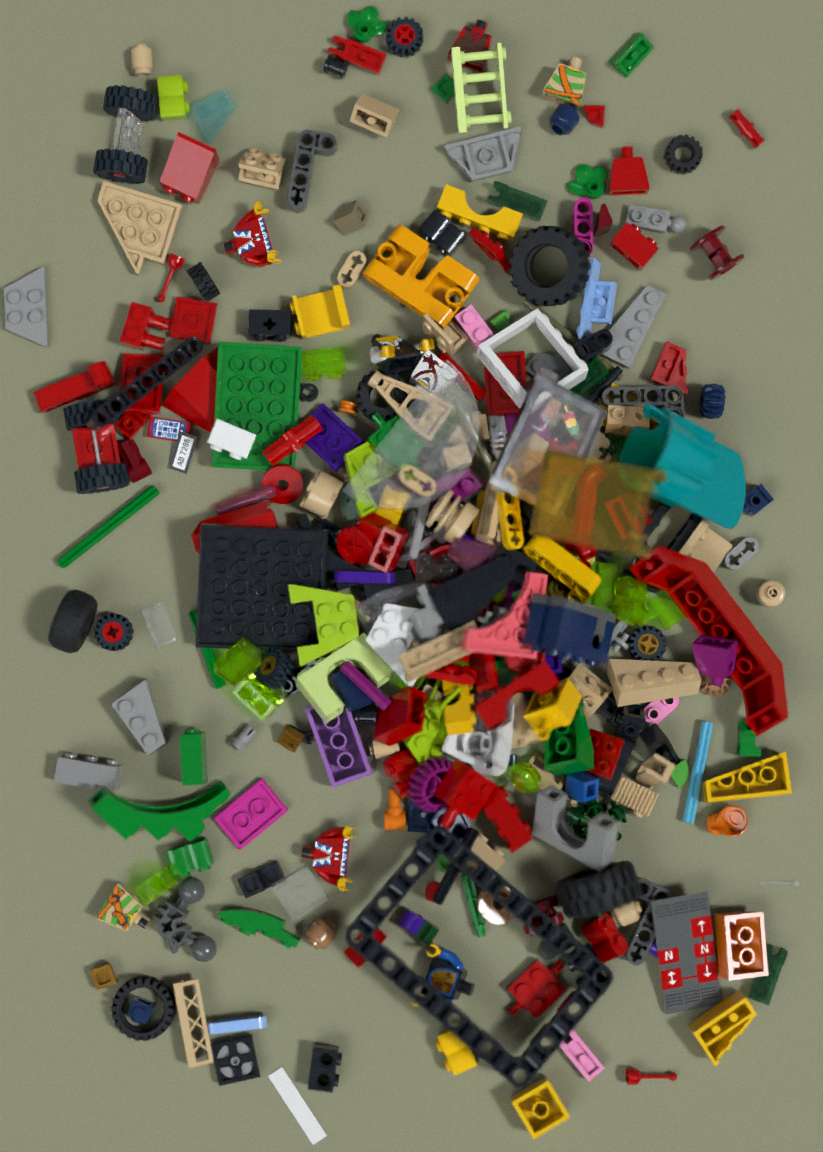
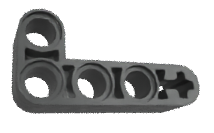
M303 130L298 135L288 192V205L290 210L295 213H301L307 207L315 156L328 157L334 155L337 151V140L333 134ZM305 138H311L313 140V142L310 145H304L302 143V141ZM326 141L333 143V146L329 149L324 148L322 145ZM308 158L310 161L307 165H300L299 160ZM298 178L306 179L304 185L299 186L295 182ZM297 192H298V193H300L299 196H300L301 202H299L298 205H295V204H294V201L297 200Z
M678 386L610 387L605 389L600 396V402L605 408H608V405L640 408L644 405H652L656 408H665L684 418L683 391ZM668 392L676 393L677 401L669 400ZM620 393H622L621 403L620 398L614 399L612 403L609 399L605 398L608 394H611L612 397H619ZM633 393L636 396V401L629 402L626 399V394ZM647 393H655L657 401H649Z
M639 877L638 881L639 883H646L647 889L641 893L640 898L645 900L646 904L643 912H641L640 920L637 921L629 939V949L625 952V957L632 965H640L644 962L655 938L654 921L647 919V914L652 911L651 901L656 900V894L660 891L666 893V898H672L666 888L642 877ZM642 930L649 932V936L645 940H640L638 937ZM637 950L640 955L639 957L635 956L633 959L630 953Z

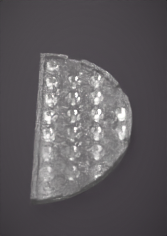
M448 360L445 361L342 492L360 503L373 507L403 510L419 507L437 499L448 492L461 479L468 469L477 448L479 414L469 384ZM411 465L432 478L436 483L435 493L430 497H422L402 484L399 479L401 469ZM411 470L408 473L405 471L403 472V474L405 475L404 479L406 481H408V479H412L415 482L417 481V479L412 476L413 472ZM420 481L418 482V484H420L423 487V492H426L427 490L430 492L432 491V489L430 488L431 484L429 482H427L426 484H423Z

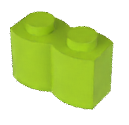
M182 75L157 77L162 121L187 119V113H190L189 101H185V93H188L187 80H183Z

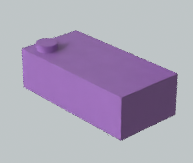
M312 705L305 708L332 788L373 774L353 714L348 711L345 705L343 713L326 724Z

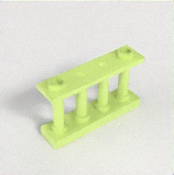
M496 43V50L464 53V51H460V47H452L451 58L458 133L467 132V128L470 125L502 122L503 128H508V124L511 123V111H507L503 60H506V48L502 47V43ZM497 59L498 71L462 73L461 64H465L466 61ZM499 80L500 93L469 96L464 94L463 85H467V83ZM501 101V114L472 117L466 115L465 107L469 106V104Z

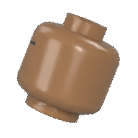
M321 918L315 919L306 930L307 942L317 950L319 948L326 949L337 936L334 930L336 925L328 918L325 920Z

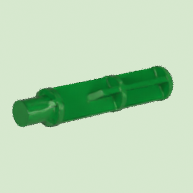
M464 873L461 875V880L473 928L476 929L478 937L486 936L485 922L477 910L478 895L475 883Z

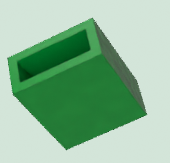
M187 729L185 734L180 735L182 786L204 785L208 782L205 732L200 733V729Z

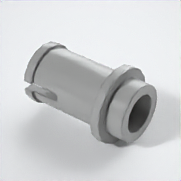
M247 724L236 738L233 737L232 744L240 751L243 748L246 749L247 743L258 732Z

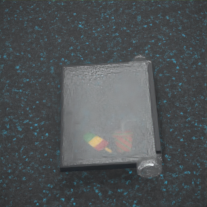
M539 368L487 483L491 484L490 489L502 494L505 491L545 513L561 519L608 411L557 384L558 375L545 368Z

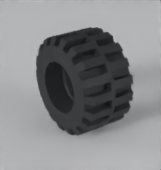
M372 370L369 372L370 374H365L362 377V381L358 384V389L356 390L358 407L370 421H373L371 417L378 412L386 422L398 414L390 405L381 408L371 402L370 393L373 388L368 385V382L375 373ZM397 373L385 375L387 377L405 383L403 378H400L399 374ZM393 388L394 400L398 404H402L408 394L399 388Z

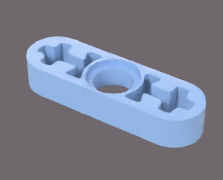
M267 1015L244 1016L206 1022L208 1034L260 1029L268 1026Z

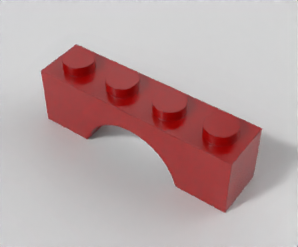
M541 661L536 662L530 667L531 671L525 675L523 673L518 674L512 679L513 683L507 687L505 685L500 686L494 691L495 695L490 698L486 696L477 702L478 706L475 707V710L489 731H492L508 720L507 706L511 698L517 693L535 691L544 696L561 685L546 661L543 663Z

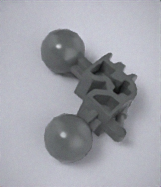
M188 877L179 885L180 897L178 901L175 902L168 897H163L166 904L158 905L157 908L160 913H153L152 916L159 922L158 931L166 937V940L168 939L172 953H176L182 943L191 948V954L197 961L208 962L216 955L217 945L215 941L209 936H195L190 932L193 928L189 924L181 925L180 923L189 914L190 911L187 910L189 905L199 902L205 894L203 883L195 877ZM173 919L171 928L168 930L166 923Z

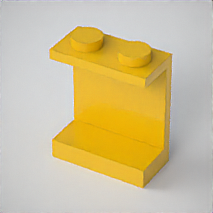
M341 284L335 285L333 290L300 298H297L296 295L292 296L293 302H290L292 315L297 314L298 322H295L297 335H302V339L351 328Z

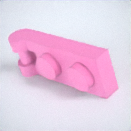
M573 1029L569 1034L572 1039L567 1043L563 1041L560 1047L589 1082L605 1068Z

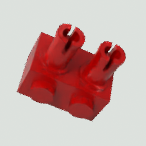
M131 302L120 342L124 346L141 351L144 350L145 346L163 351L164 346L162 344L165 345L166 338L151 335L149 330L153 326L169 331L172 318L156 315L152 307Z

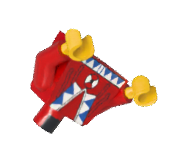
M265 201L256 202L254 208L246 213L236 224V228L233 229L235 240L224 242L226 254L239 251L241 261L259 268L272 263H281V260L275 259L276 255L280 254V251L272 249L264 217L261 216V214L269 212V209L262 210V205Z
M355 825L332 827L322 832L316 838L315 847L305 845L302 847L301 858L314 859L313 869H316L317 875L327 883L337 886L341 891H350V889L345 887V883H352V879L346 878L350 839L357 838V835L353 836L351 834V829L357 828Z

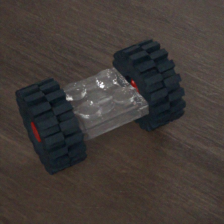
M114 85V87L108 86L106 88L103 110L109 115H114L113 117H116L117 120L112 150L99 149V151H96L93 170L95 175H98L100 178L104 177L106 180H112L113 182L118 181L129 184L145 182L148 159L139 155L140 135L143 133L142 122L153 121L155 118L157 105L155 94L143 91L144 89L141 88L136 89L135 87H126L125 85Z

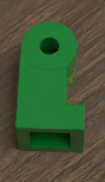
M743 718L738 723L737 756L761 757V748H755L756 735L745 722V718Z

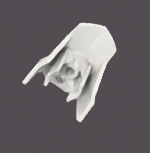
M495 693L489 694V695H486V696H487L488 698H490V697H492L493 695H495ZM510 700L508 703L507 721L489 731L479 714L476 713V724H473V733L447 735L442 750L450 756L470 764L478 773L500 776L506 772L511 753L514 702Z

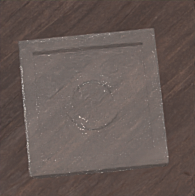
M307 864L271 885L272 890L292 921L329 900Z

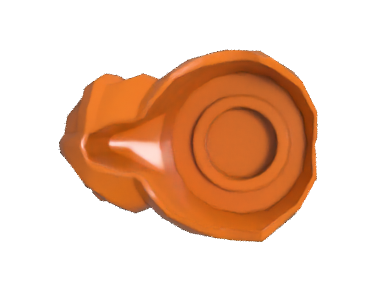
M729 805L724 807L719 813L709 814L705 822V828L714 835L741 836L746 831L749 823L744 809L740 806Z

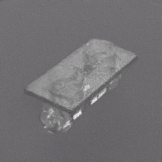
M510 769L506 774L507 777L500 781L504 784V789L520 797V801L525 806L535 807L537 795L542 790L531 782L524 787L523 784L527 779L517 770L513 771Z

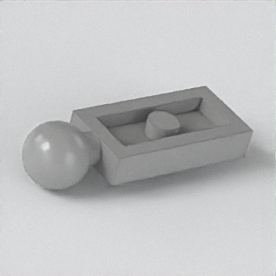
M629 204L626 223L628 222L630 225L635 224L640 229L666 233L667 227H671L674 232L680 233L685 230L687 225L686 220L681 216L669 219L670 211Z

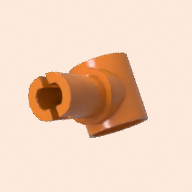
M388 789L389 808H386L387 812H384L385 831L406 830V814L403 808H401V797L393 789Z

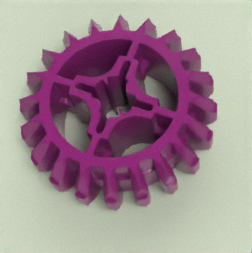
M442 756L427 757L426 762L421 761V766L415 767L416 772L410 774L412 780L408 782L411 786L408 788L409 798H411L415 806L423 811L433 813L436 810L442 811L443 806L448 807L446 806L447 803L433 795V793L453 764L452 761Z

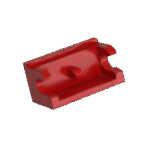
M471 653L472 666L478 671L475 681L477 694L495 691L500 687L494 654Z

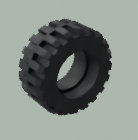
M538 226L537 229H530L525 236L521 235L517 241L519 243L516 246L513 245L511 249L513 255L508 258V263H511L508 275L512 276L513 280L510 282L513 287L517 288V293L521 297H525L526 301L537 305L556 306L566 304L567 301L575 299L578 292L583 291L585 288L583 285L589 279L587 274L588 269L591 270V263H588L589 252L585 250V244L577 238V235L557 226ZM556 247L565 254L567 271L564 278L558 284L544 286L535 280L532 273V262L537 252L542 248Z
M630 861L613 862L602 872L593 868L580 871L558 881L556 886L563 913L568 919L590 917L621 908L638 900L642 893L634 865Z

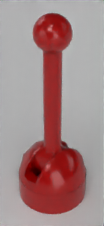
M172 253L169 254L167 263L170 267V272L161 294L157 296L158 302L162 303L165 301V293L174 270L182 268L185 262L184 258Z
M626 1068V1084L636 1085L641 1079H670L675 1081L677 1075L674 1072L670 1074H641L636 1068Z

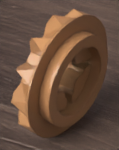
M700 674L702 679L700 689L708 696H721L730 688L732 678L730 675L724 678V684L719 687L711 684L707 685L710 683L711 677Z

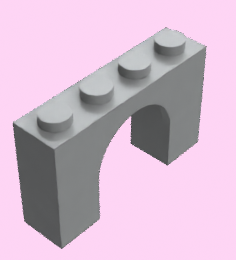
M549 785L537 795L532 835L593 869L602 872L613 863L619 821L604 813H600L589 822L587 840L578 837L570 830L565 820L567 794Z

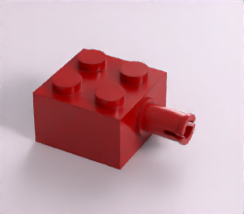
M455 759L433 795L447 803L446 806H448L437 823L449 830L457 815H461V813L474 821L496 787V784L458 759Z

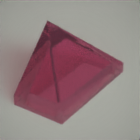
M454 537L448 550V556L468 573L488 564L495 546Z

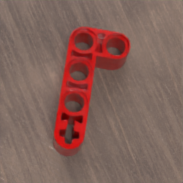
M100 361L90 365L88 371L39 389L33 395L40 413H46L115 386L116 383L109 365L105 361Z

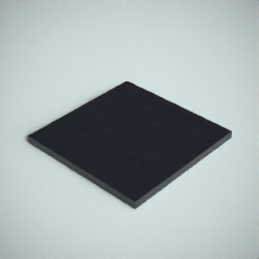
M201 523L195 647L271 650V648L280 651H297V646L317 644L318 638L312 601L291 604L288 584L325 590L328 529Z

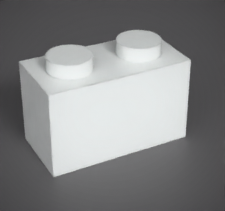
M216 419L207 442L211 444L209 448L219 452L222 449L230 451L229 456L241 461L242 457L247 459L256 435Z

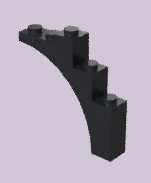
M306 513L298 515L300 521H296L297 528L313 529ZM327 548L326 574L333 572L330 579L333 588L337 587L339 591L363 584L364 588L360 589L363 601L368 600L370 604L416 590L411 569L389 572L395 573V584L334 582V571H377L366 570L349 564Z

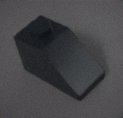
M656 723L639 733L640 739L651 756L656 753L674 765L680 762L668 737Z

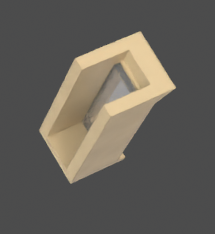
M655 753L643 761L634 780L652 790L653 786L661 782L667 783L676 765Z

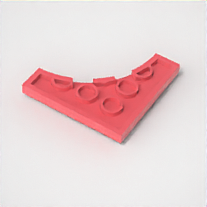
M526 572L519 596L512 607L501 618L484 627L464 629L462 650L536 659L537 652L530 650L531 646L522 643L530 606L533 603V594L545 595L548 575Z

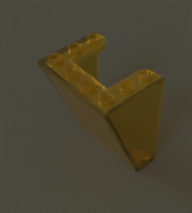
M546 450L530 534L650 558L652 547L642 544V539L647 540L648 538L647 535L642 534L650 492L657 493V488H653V484L655 482L665 483L667 472L582 455Z

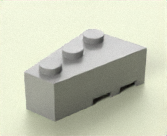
M145 679L111 704L147 755H151L168 743L149 679Z
M64 753V756H59L57 759L54 782L84 786L95 790L105 786L114 793L119 791L123 765H118L116 760L106 759L104 763L97 762L98 758L85 756L84 760L78 759L76 754Z

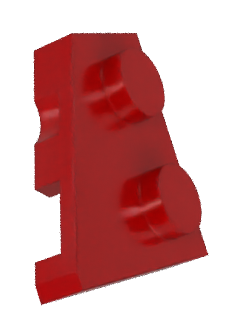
M666 341L649 380L662 386H678L683 391V395H687L686 349Z

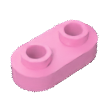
M679 697L672 698V703L667 704L665 699L648 703L644 707L646 722L648 724L660 723L678 706ZM652 710H655L657 712V716L655 718H651L650 712Z

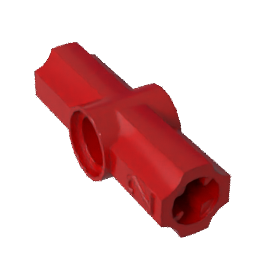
M311 415L296 427H292L283 433L277 441L264 449L262 453L270 464L274 466L287 455L293 454L303 447L306 441L323 430L317 419Z

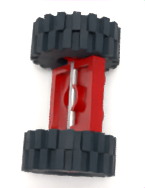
M108 399L80 402L63 408L66 430L72 431L78 470L74 472L78 494L107 492L129 485L126 464L120 463L114 424L119 422L118 417L98 431L89 429L86 424L87 416ZM110 403L111 409L117 412L116 405ZM95 415L94 420L98 424H101V418Z

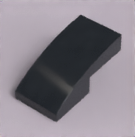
M278 861L237 879L245 899L286 880Z

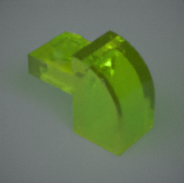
M657 598L646 602L651 610L648 611L645 608L636 614L638 618L634 622L639 628L656 617L663 628L667 630L685 617L672 601Z
M165 866L134 888V891L143 904L147 906L177 885L178 882L167 866Z

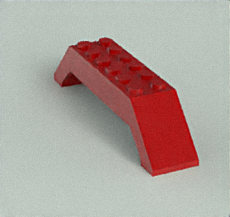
M658 546L629 567L641 584L647 583L666 591L699 635L738 641L735 669L730 676L743 693L746 712L744 720L756 736L761 735L789 717L782 662L706 562Z

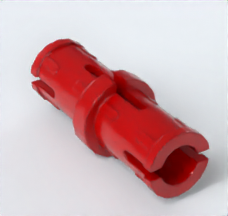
M739 109L728 117L740 130V135H744L754 149L765 141L753 127L754 124L749 122Z

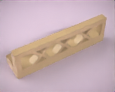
M497 461L492 462L489 478ZM508 461L506 468H510L512 461ZM488 483L475 539L497 548L501 538L496 488ZM507 493L504 496L506 503L509 502L510 497Z
M475 621L399 655L398 660L405 671V681L409 683L473 653V651L462 650L465 628H478Z
M196 978L187 981H173L188 1067L192 1068L214 1063L199 980ZM195 984L196 993L190 999L184 995L183 986ZM196 997L198 998V1004L194 1002ZM191 1004L200 1009V1014L196 1020L188 1016L187 1010ZM200 1018L202 1020V1025L198 1023ZM195 1025L204 1031L200 1041L193 1038L191 1034ZM204 1038H205L206 1046H205L204 1044H202V1041L204 1040ZM199 1046L207 1050L208 1059L196 1061L195 1052Z

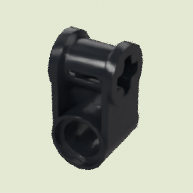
M601 329L577 341L572 347L587 364L595 357L610 350L613 336L610 331ZM603 337L608 340V343L601 345L597 340Z

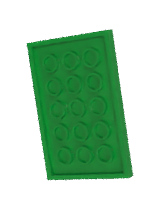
M218 342L214 423L216 419H219L255 434L256 437L247 459L242 457L241 461L229 456L230 451L222 449L219 452L213 449L212 467L268 470L272 466L262 451L277 441L287 430L298 425L302 347ZM296 452L287 455L277 464H289L295 468Z

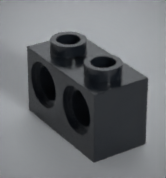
M502 542L489 562L497 560V557L500 555H508L514 568L523 566L527 572L532 573L538 563L516 550H507ZM516 576L510 583L516 587H519V585L523 586L525 576Z
M314 1043L308 1090L333 1093V1087H338L339 1074L335 1073L336 1066H341L342 1053H338L339 1046ZM329 1053L333 1059L330 1062H324L321 1055ZM319 1075H328L330 1078L329 1082L321 1083L318 1079Z

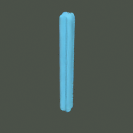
M701 722L682 819L683 822L693 824L695 820L712 734V722Z

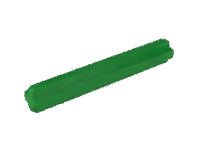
M193 610L188 613L196 635L197 610ZM200 648L214 688L224 687L226 684L213 648Z

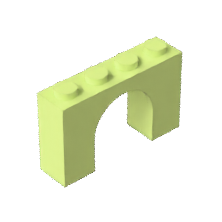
M365 632L358 638L348 642L345 646L334 649L330 656L320 658L315 662V666L309 670L306 668L297 675L296 686L325 724L343 713L344 704L330 688L327 678L334 669L342 666L346 661L360 669L377 688L393 679L394 670L365 641L368 637Z

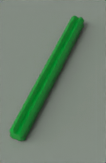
M151 485L57 559L60 567L66 568L159 495L158 489Z

